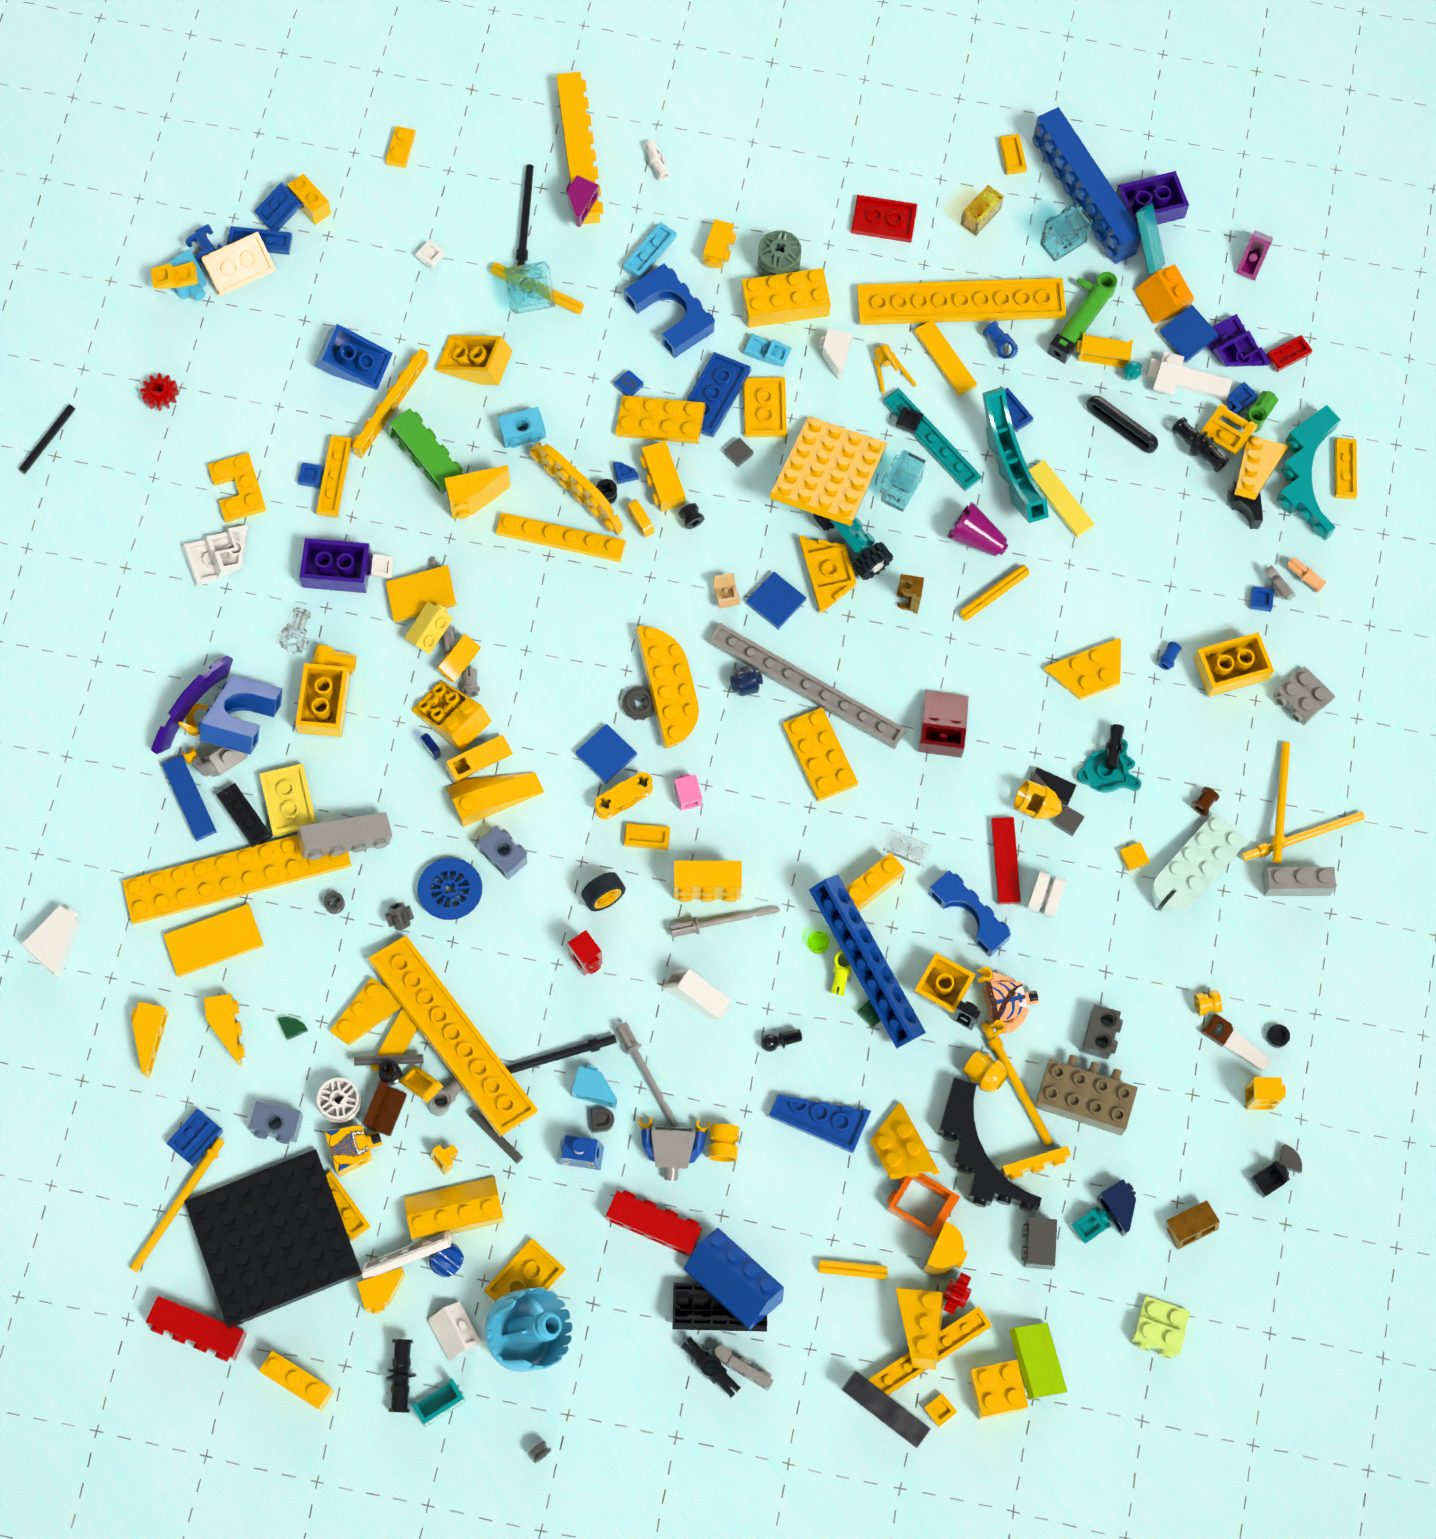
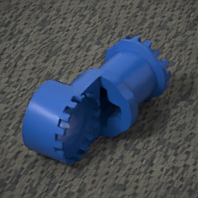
M997 321L990 323V326L987 325L988 328L983 330V335L988 336L994 343L999 357L1003 359L1014 358L1018 353L1016 342L1008 333H1004L999 328ZM1005 344H1009L1012 348L1009 355L1003 352Z

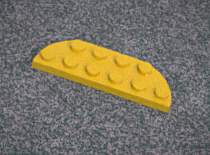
M537 442L530 448V457L535 462L539 461L544 466L547 474L550 476L554 475L563 489L570 490L573 493L574 499L579 504L583 503L594 518L598 517L609 532L613 531L616 535H619L623 531L622 523L617 514L613 516L614 511L608 500L564 456L548 444L541 446V442Z
M637 626L636 635L664 749L671 748L683 742L690 735L698 720L699 706L688 660L682 647L669 634L653 627Z

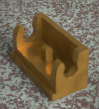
M900 575L897 596L908 599V603H898V608L914 611L913 613L918 614L924 577Z
M1206 1200L1166 1220L1168 1225L1167 1231L1179 1250L1217 1231L1220 1220Z

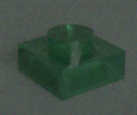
M870 1000L857 1011V1014L872 1029L881 1022Z

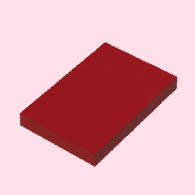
M857 195L851 233L911 243L918 204Z

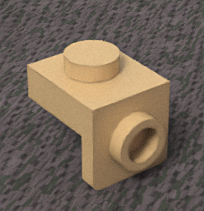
M734 573L713 576L714 593L719 609L740 605Z

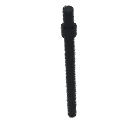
M531 164L526 165L519 247L516 250L515 257L517 260L516 271L524 274L525 268L522 267L525 266V261L528 260L527 239L534 166Z
M615 1034L600 1039L595 1037L588 1039L586 1043L505 1067L512 1074L591 1051L593 1053L599 1051L602 1047L617 1043Z

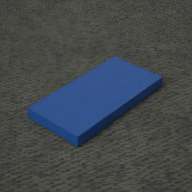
M716 352L712 354L686 400L705 403L702 434L714 438L752 370L751 366Z

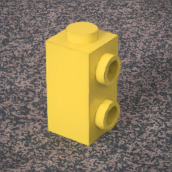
M427 602L404 638L430 654L453 620V617L446 614L448 609L437 603L434 606Z

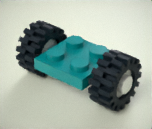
M813 514L814 519L824 531L836 527L856 553H862L854 560L852 567L863 580L873 578L875 574L878 575L893 560V555L884 543H875V539L862 529L863 524L858 518L855 517L852 525L848 526Z

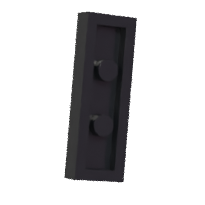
M236 783L216 794L218 800L252 848L272 837Z

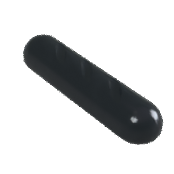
M1097 395L1091 396L1087 400L1086 407L1091 414L1142 451L1153 453L1158 448V439L1154 434L1107 400Z

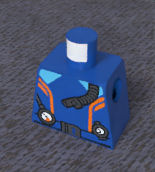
M565 1135L560 1143L557 1164L601 1170L604 1146L597 1139Z

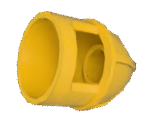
M1028 779L1021 784L1014 801L1015 810L1027 814L1033 819L1041 820L1055 817L1062 812L1061 801L1048 786H1042Z

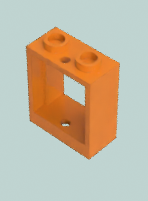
M919 1173L917 1177L905 1176L900 1178L898 1181L901 1184L897 1192L893 1190L886 1201L890 1204L887 1211L935 1240L960 1196L923 1173ZM912 1180L946 1200L931 1227L897 1207L898 1202Z

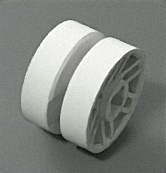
M1039 871L1027 909L1038 913L1041 906L1044 905L1043 915L1054 918L1064 891L1066 879L1055 876L1050 886V874Z
M332 1078L326 1081L317 1093V1105L323 1117L332 1124H348L361 1111L362 1101L356 1086L348 1079ZM338 1099H342L341 1104H337Z

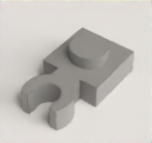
M1272 565L1265 570L1277 585L1274 590L1282 599L1286 597L1290 601L1296 596Z

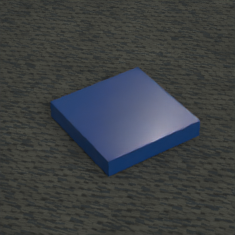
M1190 305L1160 330V334L1180 356H1184L1186 363L1219 337L1218 333L1193 305Z
M773 572L746 600V604L779 630L806 601L807 597L776 572Z
M605 724L575 752V755L607 784L637 756V752L608 724Z

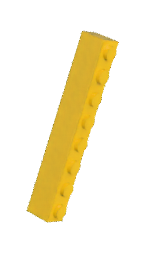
M581 72L557 74V88L570 181H573L576 175L596 183L595 179H599L598 167L593 166V161H596L595 149H591V144H594L593 131L589 132L588 127L591 126V116L586 114V109H589L588 97H584L583 93L587 92L586 80L581 79ZM598 184V185H599V197H600V196H601V189H600V184ZM598 199L583 224L600 223V214L604 213L603 203L598 202Z

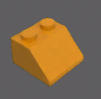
M1175 264L1155 272L1135 289V293L1153 324L1182 313L1192 305L1194 300L1193 294Z

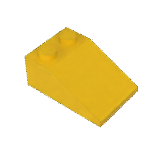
M450 335L436 370L437 372L480 385H499L513 351L502 336Z
M508 465L445 478L452 518H468L511 487Z

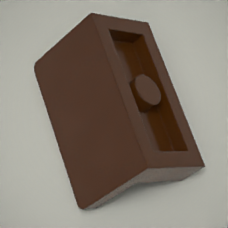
M380 1080L364 1118V1127L391 1136L407 1094L390 1088L389 1083Z

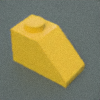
M402 1267L357 1282L367 1313H381L385 1311L386 1306L391 1304L405 1277Z

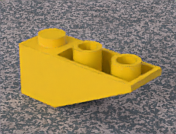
M501 735L446 761L444 765L455 784L513 753L504 736Z
M232 994L204 998L207 1022L237 1064L242 1065L245 1050L244 1045L239 1042V1036L242 1035L241 1022H237L236 1014L240 1013L238 1000H234Z

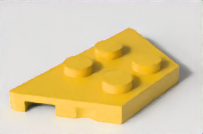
M799 536V543L820 613H823L856 586V579L845 544L829 543L821 539L815 541L806 539V536Z
M1115 639L1045 666L1044 672L1047 675H1052L1059 681L1062 687L1069 689L1079 700L1118 686L1121 673V639Z
M900 1102L870 1140L890 1179H899L905 1176L917 1177L919 1173L932 1172L933 1175L940 1173L907 1111Z

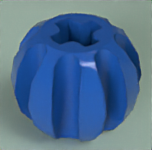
M451 1243L449 1248L431 1254L429 1265L435 1274L442 1277H450L460 1269L464 1255L456 1244Z

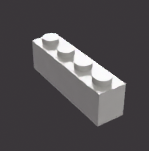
M382 812L299 826L296 836L302 859L317 860L322 856H340L344 852L349 851L358 853L367 848L375 847V849H382L390 844L393 835L387 813Z

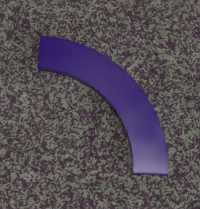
M227 655L209 666L210 670L204 675L199 674L189 684L168 712L171 716L165 727L160 726L151 747L152 752L159 754L170 749L180 727L178 723L184 721L193 706L211 687L228 677L233 658Z

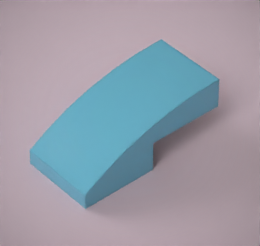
M752 333L743 354L765 363L783 367L791 347L774 339L770 342Z

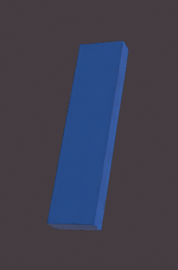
M180 755L162 763L196 841L217 833L183 756Z

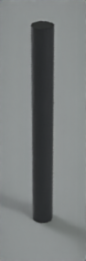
M68 404L18 468L21 473L26 474L75 411L72 405Z

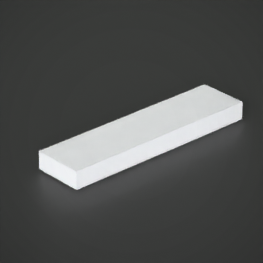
M1151 358L1146 376L1147 380L1156 381L1161 360ZM1182 366L1176 387L1227 401L1232 379Z
M447 1230L366 1262L362 1269V1277L366 1280L449 1248L453 1237L450 1231Z

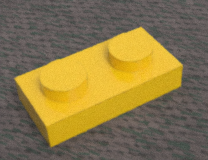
M395 127L386 157V165L401 168L407 167L416 136L414 129Z

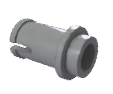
M467 668L463 671L465 685L463 692L468 697H476L480 691V687L477 686V669L470 668V673H468Z

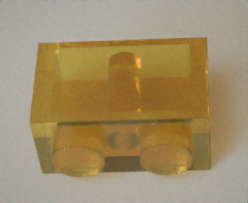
M987 185L962 212L960 225L977 236L1001 210L1004 196Z

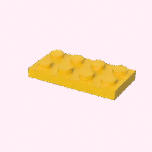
M623 395L615 433L617 437L699 444L706 406L703 402Z
M823 707L783 723L782 727L818 802L858 786L855 774Z

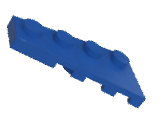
M778 1094L769 1117L853 1154L871 1110L854 1109L843 1105L836 1106L825 1102H813L807 1099Z

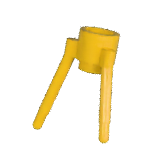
M889 345L879 346L874 351L876 358L873 362L876 366L881 393H885L880 365H883V367L891 365L895 371L899 368L914 387L917 386L916 382L897 359L895 353L891 351Z

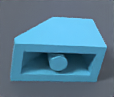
M591 1065L579 1066L572 1089V1097L616 1109L617 1098L603 1074L598 1071V1068Z

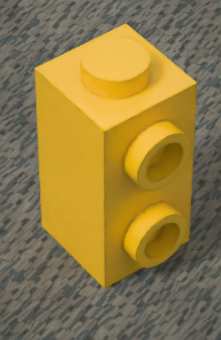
M714 219L703 252V264L710 268L722 269L724 262L729 261L731 254L729 247L730 244L734 245L737 233L734 232V224Z

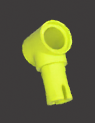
M839 951L834 958L833 973L835 974L830 993L836 994L839 987L838 995L844 996L847 978L851 975L852 967L850 965L842 967L838 964V958L845 956L843 951Z

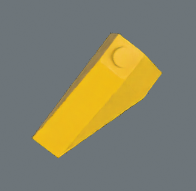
M535 772L465 779L446 787V791L463 827L544 793Z

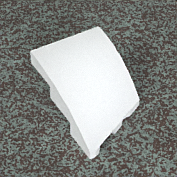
M247 525L228 528L225 533L206 536L203 541L184 544L183 550L196 586L218 580L241 569L248 530Z

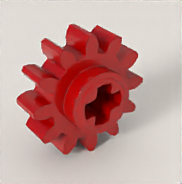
M158 373L156 379L150 375V382L143 381L145 388L140 389L143 402L148 403L150 409H153L155 405H157L159 411L162 410L163 405L169 409V402L176 403L175 396L179 395L176 381H171L169 375L163 379L161 373Z
M961 1272L957 1281L952 1279L943 1294V1298L947 1300L944 1311L953 1315L958 1306L962 1308L965 1306L972 1290L967 1287L971 1280L970 1276Z

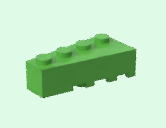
M409 408L390 422L387 434L391 439L396 437L399 443L398 447L403 452L408 451L410 453V458L415 466L418 468L423 467L425 469L423 471L424 476L443 494L447 491L445 478L462 475L463 469L458 462L451 460L447 448L444 445H439L435 440L436 435L430 428L426 429L422 424V417L416 411L413 412Z

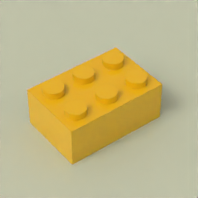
M1259 632L1200 648L1193 658L1208 697L1267 681L1274 672Z
M304 663L295 723L299 734L342 737L351 677L348 667Z
M674 860V899H678L679 902H691L692 899H701L702 902L723 900L724 902L731 903L741 900L742 861Z

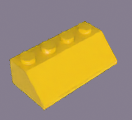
M495 1176L404 1198L406 1216L413 1243L447 1230L452 1235L505 1222Z

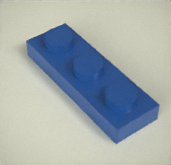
M230 227L227 245L258 232L268 253L290 255L293 235L290 232Z

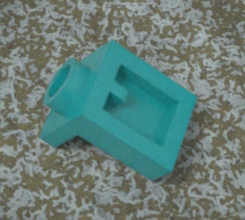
M1097 1207L1071 1225L1086 1244L1110 1228L1111 1224L1109 1221L1111 1219L1104 1209L1100 1210Z

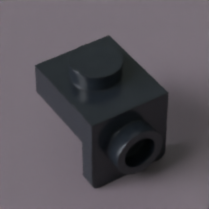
M1276 1160L1270 1166L1251 1177L1250 1180L1261 1196L1265 1198L1285 1185L1290 1178L1289 1171L1285 1165L1280 1164Z

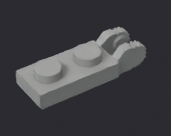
M719 1345L715 1348L714 1355L719 1358L723 1365L763 1389L770 1390L774 1382L770 1378L772 1374L762 1368L756 1370L750 1366L751 1362L742 1356L734 1357L731 1349Z

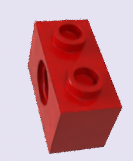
M587 930L567 942L569 956L584 976L588 973L594 974L601 968V964H603L602 951Z

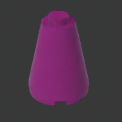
M970 502L969 506L965 507L954 523V530H950L947 535L953 541L995 557L998 554L1002 555L1008 547L1006 543L1007 538L973 502Z

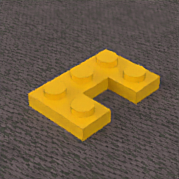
M249 452L208 464L214 486L235 480L239 492L238 496L219 501L225 523L267 511Z

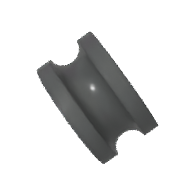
M330 892L324 898V906L329 913L338 914L344 909L345 901L340 893ZM336 898L337 901L340 900L336 908H333L332 905L328 906V904L332 903L331 899Z
M544 1440L529 1451L528 1455L533 1456V1462L537 1463L552 1450L546 1447Z

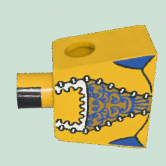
M362 1125L324 1131L339 1177L372 1161L370 1149L383 1145L379 1131L365 1135Z

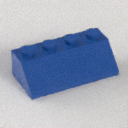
M716 1228L700 1242L684 1266L685 1272L749 1330L783 1302L784 1287L719 1228Z

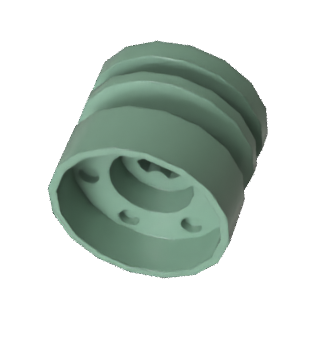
M775 230L767 233L761 239L757 263L758 272L761 277L800 271L801 244L795 235L784 230Z

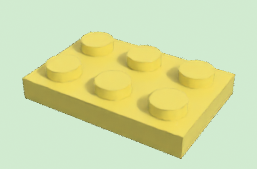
M303 763L260 773L274 837L298 832L299 826L317 823Z

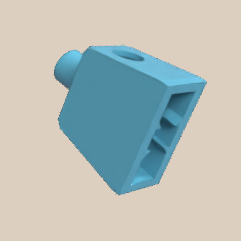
M188 249L166 264L170 263L175 267L194 262L197 269L198 284L169 289L182 300L192 295L196 301H199L206 295L202 288L207 283L191 250Z

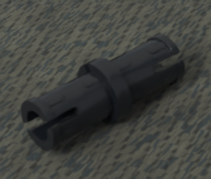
M1119 724L1110 726L1109 740L1105 747L1107 754L1104 767L1110 770L1118 769L1120 752L1123 751L1122 738L1125 727Z

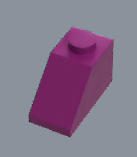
M576 175L575 179L568 183L566 192L576 226L581 227L599 197V185Z
M1254 230L1236 273L1255 280L1273 241V237Z

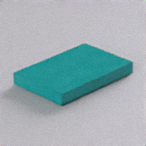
M1152 203L1145 205L1136 212L1149 273L1157 272L1165 264Z

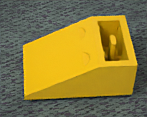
M442 680L411 710L444 740L460 751H463L492 721L481 704Z

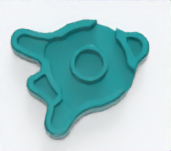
M1122 739L1123 751L1120 752L1118 769L1110 770L1104 767L1107 754L1105 749L1092 753L1086 760L1083 768L1077 773V780L1081 784L1088 785L1102 793L1114 792L1121 788L1138 791L1142 785L1140 779L1128 772V770L1134 768L1135 761L1127 755L1128 742Z

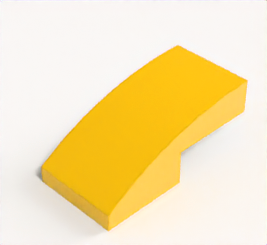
M194 262L175 267L169 263L151 268L154 289L179 288L198 284L197 269Z
M463 634L436 669L453 683L469 665L481 647L469 636Z

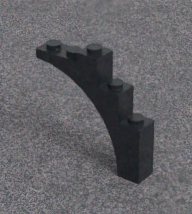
M954 1077L938 1134L942 1135V1138L947 1141H960L953 1167L963 1174L975 1173L967 1200H971L975 1206L985 1208L986 1205L990 1206L993 1198H995L998 1203L1003 1205H1010L1012 1203L1019 1205V1209L1026 1212L1037 1211L1042 1198L1026 1192L1010 1182L994 1166L984 1151L974 1121L976 1084Z

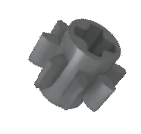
M403 902L392 904L388 907L389 913H385L389 927L394 926L395 930L409 927L411 925L410 920L414 919L410 905L405 907Z

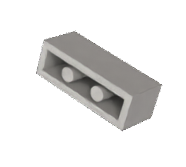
M1268 867L1262 875L1264 896H1331L1336 889L1335 867Z

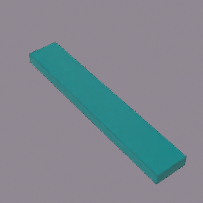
M899 388L883 400V404L897 419L904 406L922 413ZM923 414L916 433L912 435L960 487L967 491L980 481L982 476Z

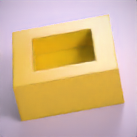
M1141 842L1123 848L1119 852L1128 872L1145 866L1150 862Z
M943 1393L924 1408L938 1428L957 1413Z

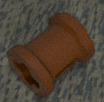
M1203 787L1201 795L1196 801L1191 803V807L1200 815L1207 816L1210 807L1220 797L1211 788Z

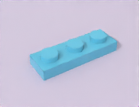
M660 222L624 263L623 269L637 279H641L675 240L677 233Z

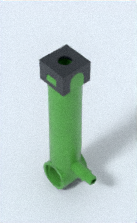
M1101 273L1098 275L1095 284L1082 278L1077 279L1076 283L1089 292L1061 332L1057 333L1051 341L1047 354L1064 364L1073 353L1074 347L1077 345V341L1082 338L1083 333L1089 328L1108 299L1114 295L1117 277L1113 273Z

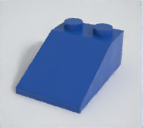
M336 324L330 329L314 366L332 376L377 390L393 353Z

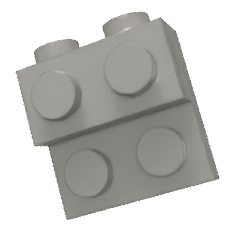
M1305 666L1276 689L1273 695L1278 705L1285 707L1290 712L1291 717L1303 726L1336 697Z

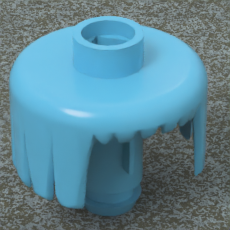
M541 1287L528 1288L507 1293L497 1299L491 1306L485 1322V1339L491 1355L502 1367L514 1372L546 1369L559 1363L562 1360L561 1356L567 1354L569 1350L567 1345L571 1342L572 1337L566 1334L572 1331L573 1326L571 1322H565L570 1319V1313L567 1309H560L565 1307V1303L563 1300L557 1299L556 1293Z

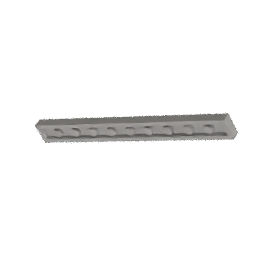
M721 623L718 624L708 639V643L744 664L753 666L758 672L760 671L765 676L821 708L823 707V709L893 749L897 747L906 732V728Z

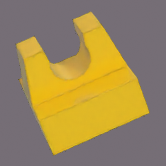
M453 1144L444 1150L438 1145L432 1150L430 1158L445 1175L452 1170L454 1163L452 1160L457 1157L458 1150Z

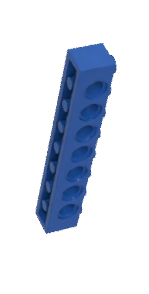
M839 875L824 879L810 888L809 891L896 1049L925 1034L926 1032Z

